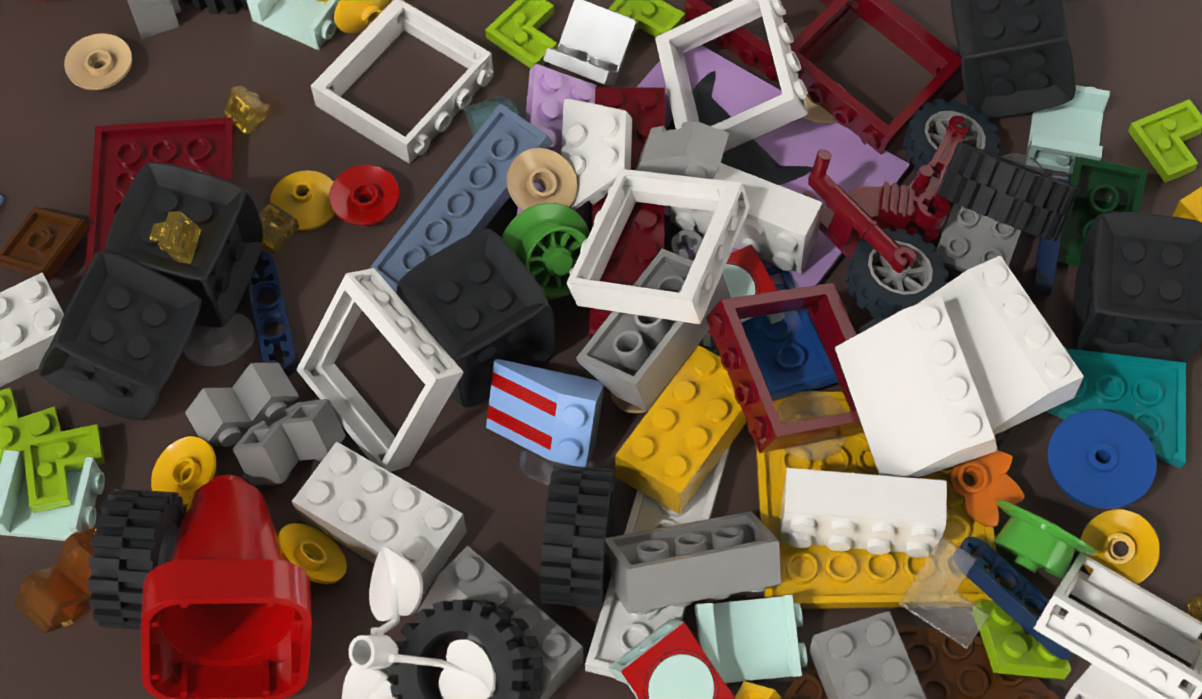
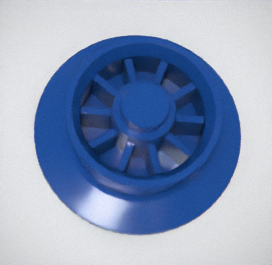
M1087 410L1069 416L1054 430L1047 449L1048 466L1058 486L1071 500L1088 508L1117 509L1128 506L1139 500L1149 490L1156 474V454L1148 436L1133 421L1111 411Z

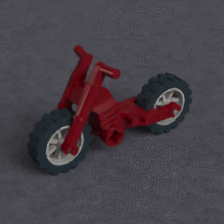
M944 99L935 100L933 104H930V102L923 104L921 109H918L913 114L904 134L903 150H907L906 159L909 163L913 162L915 165L914 169L918 174L908 186L901 185V187H898V184L892 183V185H889V182L885 181L883 186L856 187L846 193L826 174L832 154L827 150H819L813 168L808 177V185L830 208L828 210L822 204L819 230L848 258L849 263L845 280L846 283L850 284L848 291L851 297L855 296L857 305L863 310L867 308L871 311L870 315L877 319L880 316L889 318L903 309L914 306L947 284L948 269L944 268L945 260L943 256L935 252L937 248L934 246V243L939 235V228L943 226L950 212V204L946 198L937 194L938 188L958 142L977 147L995 155H998L1000 150L998 149L1000 136H996L998 131L994 123L990 124L988 122L989 117L983 112L979 114L975 111L976 108L972 105L967 104V106H964L957 100L945 102ZM936 131L939 135L932 134L931 132ZM805 191L802 193V195L818 200L817 197L809 191ZM917 230L925 233L924 237L918 235ZM858 236H859L861 239L864 238V241H863V240H860V241L858 242V241H857ZM918 277L920 284L915 282L911 278ZM903 286L909 289L910 291H904Z

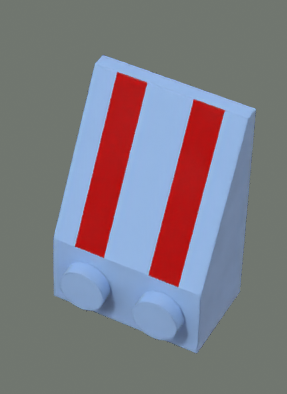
M495 359L486 428L547 460L572 466L587 467L596 447L605 386L597 380Z

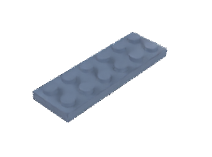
M500 103L369 269L374 268L396 292L400 279L416 265L465 236L484 230L510 197L507 188V172L512 161L520 153L528 149H548L553 140Z

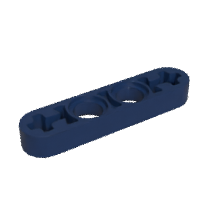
M1051 172L1050 177L1069 184V175ZM1062 230L1057 241L1044 239L1039 236L1031 292L1044 295L1051 294Z
M260 251L256 267L247 288L261 355L264 363H276L277 357L274 347L281 346L284 364L280 366L288 377L296 371L298 359L275 260L268 252ZM264 265L267 281L260 282L257 266ZM266 292L277 295L276 300L270 305L258 303V298ZM278 322L283 325L282 331L275 336H269L264 333L265 327L270 323Z
M975 537L965 538L953 554V560L957 568L1051 654L1063 660L1073 658L1076 655L1074 652L1034 629L1040 617L1032 614L1026 605L1033 607L1042 615L1050 600L987 543ZM996 578L1006 582L1011 588V590H1008L1001 586L996 581ZM1060 610L1058 614L1066 617V614Z

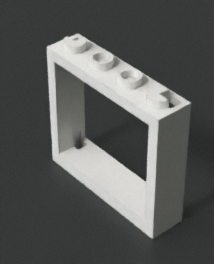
M393 0L311 85L317 107L411 164L418 155H423L427 151L431 141L439 132H444L449 127L452 118L459 110L465 109L470 104L473 95L482 86H486L491 81L494 73L492 55L489 51L406 2ZM403 31L408 32L468 68L406 137L341 98L349 87Z
M733 0L655 37L676 129H680L683 122H699L683 53L760 17L764 21L782 95L711 127L729 133L725 152L808 115L805 103L808 91L803 81L799 80L797 72L801 70V65L795 52L791 51L790 43L794 42L788 25L783 21L782 16L786 14V10L781 5L780 0Z
M620 169L613 186L608 189V196L602 209L595 216L594 226L588 238L582 243L578 260L574 268H571L569 271L570 276L567 285L577 306L701 324L750 209L743 183ZM636 202L715 212L680 293L600 281Z
M374 268L345 274L297 368V372L320 400H330L342 427L368 459L389 472L410 465L464 373ZM362 311L425 384L396 437L334 364Z
M1080 553L1053 594L1034 629L1151 699H1198L1202 693V640L1198 639L1202 632V622ZM1083 564L1094 569L1090 576L1080 570ZM1069 595H1074L1192 664L1191 668L1070 599ZM1061 608L1069 611L1066 617L1058 614ZM1185 679L1184 686H1180V682Z

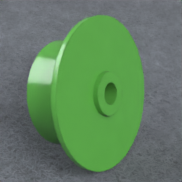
M541 203L531 206L519 213L509 223L501 238L532 274L544 292L547 301L571 294L567 285L570 276L569 271L571 268H574L578 260L582 243L590 234L589 229L583 218L565 205Z
M997 500L996 505L1006 512L1010 519L993 542L1017 556L1014 562L1034 573L1039 568L1053 576L1064 579L1075 551L1092 556L1097 555L1098 552L1093 547L1054 523L1011 503Z

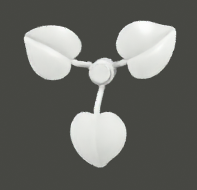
M381 547L374 564L369 589L370 607L375 618L379 621L389 622L381 627H373L371 635L357 636L351 642L349 657L353 665L346 675L341 699H398V697H392L390 686L394 684L388 680L390 675L389 670L386 669L392 663L397 662L444 668L439 678V689L443 699H488L492 697L496 687V674L490 655L477 642L465 639L453 641L448 647L445 661L435 658L399 655L397 644L389 636L384 635V633L399 624L400 615L409 616L418 609L423 595L422 577L417 568L389 547Z

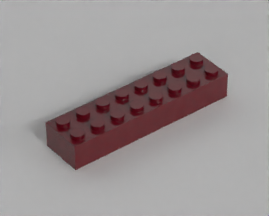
M595 87V104L625 110L632 117L631 170H636L651 128L665 127V87ZM607 194L594 205L592 204V228L595 216L602 209L608 196ZM635 203L600 281L629 286L635 284L661 249H664L665 205ZM590 308V339L612 311Z

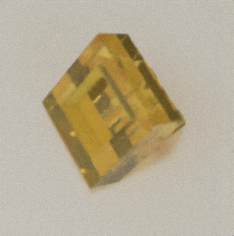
M243 85L231 88L224 115L232 117L234 124L244 134L255 132L258 123L267 118L270 105L268 103L263 104L258 100L259 95L257 93L250 92Z
M272 202L259 213L263 227L262 243L273 251H277L299 228L296 218Z
M169 211L166 222L153 224L149 239L159 241L158 246L178 263H192L201 229L183 212Z

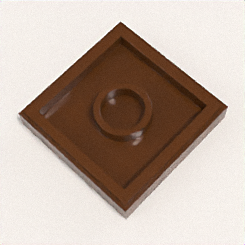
M35 206L1 249L0 267L31 277L43 272L46 280L50 282L90 227L83 219Z

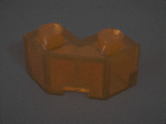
M96 527L69 535L63 543V551L55 566L40 571H33L21 582V590L14 605L45 634L73 624L85 613L81 606L92 595V590H88V579L91 577L92 568H88L89 557L93 555L91 540L92 535H96Z

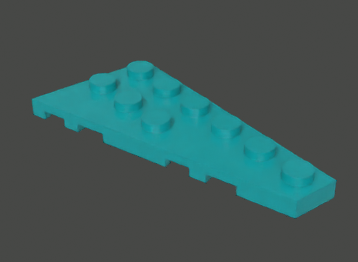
M1065 348L1084 378L1073 399L1045 412L1064 420L1075 413L1087 410H1105L1120 414L1133 421L1145 432L1153 445L1157 459L1182 469L1186 463V362Z

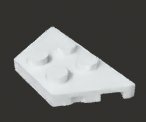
M569 98L564 99L561 156L570 163L577 178V194L569 207L575 211L588 201L594 205L608 193V189L613 186L620 169L631 170L632 117L627 111Z

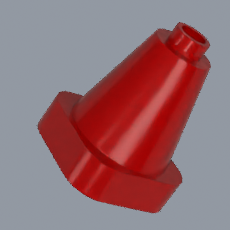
M217 476L208 481L207 484L199 487L191 495L168 562L154 568L143 582L141 613L142 683L146 691L157 699L288 698L300 691L308 679L312 629L310 579L302 568L285 561L263 494L256 487L248 484L238 476Z

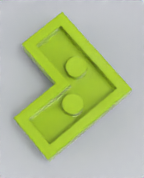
M516 0L485 29L486 38L531 69L535 64L543 66L546 63L543 59L547 48H558L554 40L538 30L554 15V5L546 0Z
M616 0L608 8V10L636 20L637 25L634 33L640 28L654 37L662 35L685 22L684 12L662 0Z
M1190 99L1130 124L1129 134L1165 183L1196 170L1198 162L1183 143V141L1202 134V115Z
M11 387L0 391V464L4 450L19 451L24 458L22 440L63 431L60 416L55 406L20 417L16 397Z
M98 424L22 440L30 509L33 513L72 505L68 471L83 468L86 457L94 458L97 465L105 463L101 430Z
M981 599L977 601L972 610L993 673L1065 680L1072 670L1068 660L1057 658L1033 636L1025 634L1022 626L994 601Z

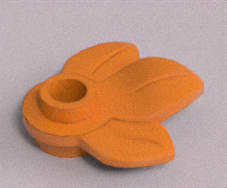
M995 451L978 457L976 460L957 464L950 474L951 486L959 496L964 498L967 513L972 519L988 527H996L998 525V508H1000L996 505L998 499L1015 505L1022 501L1025 496L1018 484L1005 474L1011 466L1012 456L1002 451ZM965 473L973 477V486H967L964 483L963 475Z

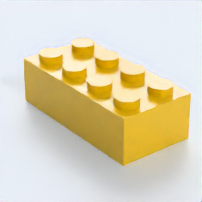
M698 345L615 455L617 479L679 515L747 422L741 406L735 399L734 388L727 371L721 364V357Z

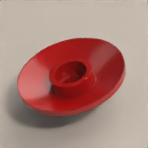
M359 165L347 169L335 179L330 188L329 200L332 210L342 221L355 226H369L385 220L393 213L398 205L400 193L396 179L387 170L374 165ZM363 200H371L367 203H361Z

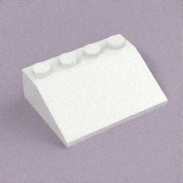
M1001 256L968 269L918 303L920 304L939 296L942 297L994 435L1075 397L1084 378L1083 374Z
M941 296L903 309L835 347L879 475L919 478L998 451L994 434Z

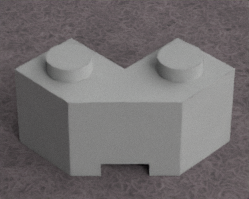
M698 121L683 122L680 129L668 131L664 126L651 128L643 146L636 171L714 179L720 167L729 133Z
M250 363L233 387L203 388L185 411V414L199 438L205 440L211 446L229 447L237 444L250 427L264 420L266 425L269 426L287 415L285 409L292 406L299 395L279 363Z
M329 399L298 402L285 409L288 416L269 426L263 420L249 428L233 448V451L252 486L279 485L287 480L289 473L298 461L310 459L322 461L336 442L341 443L346 434Z

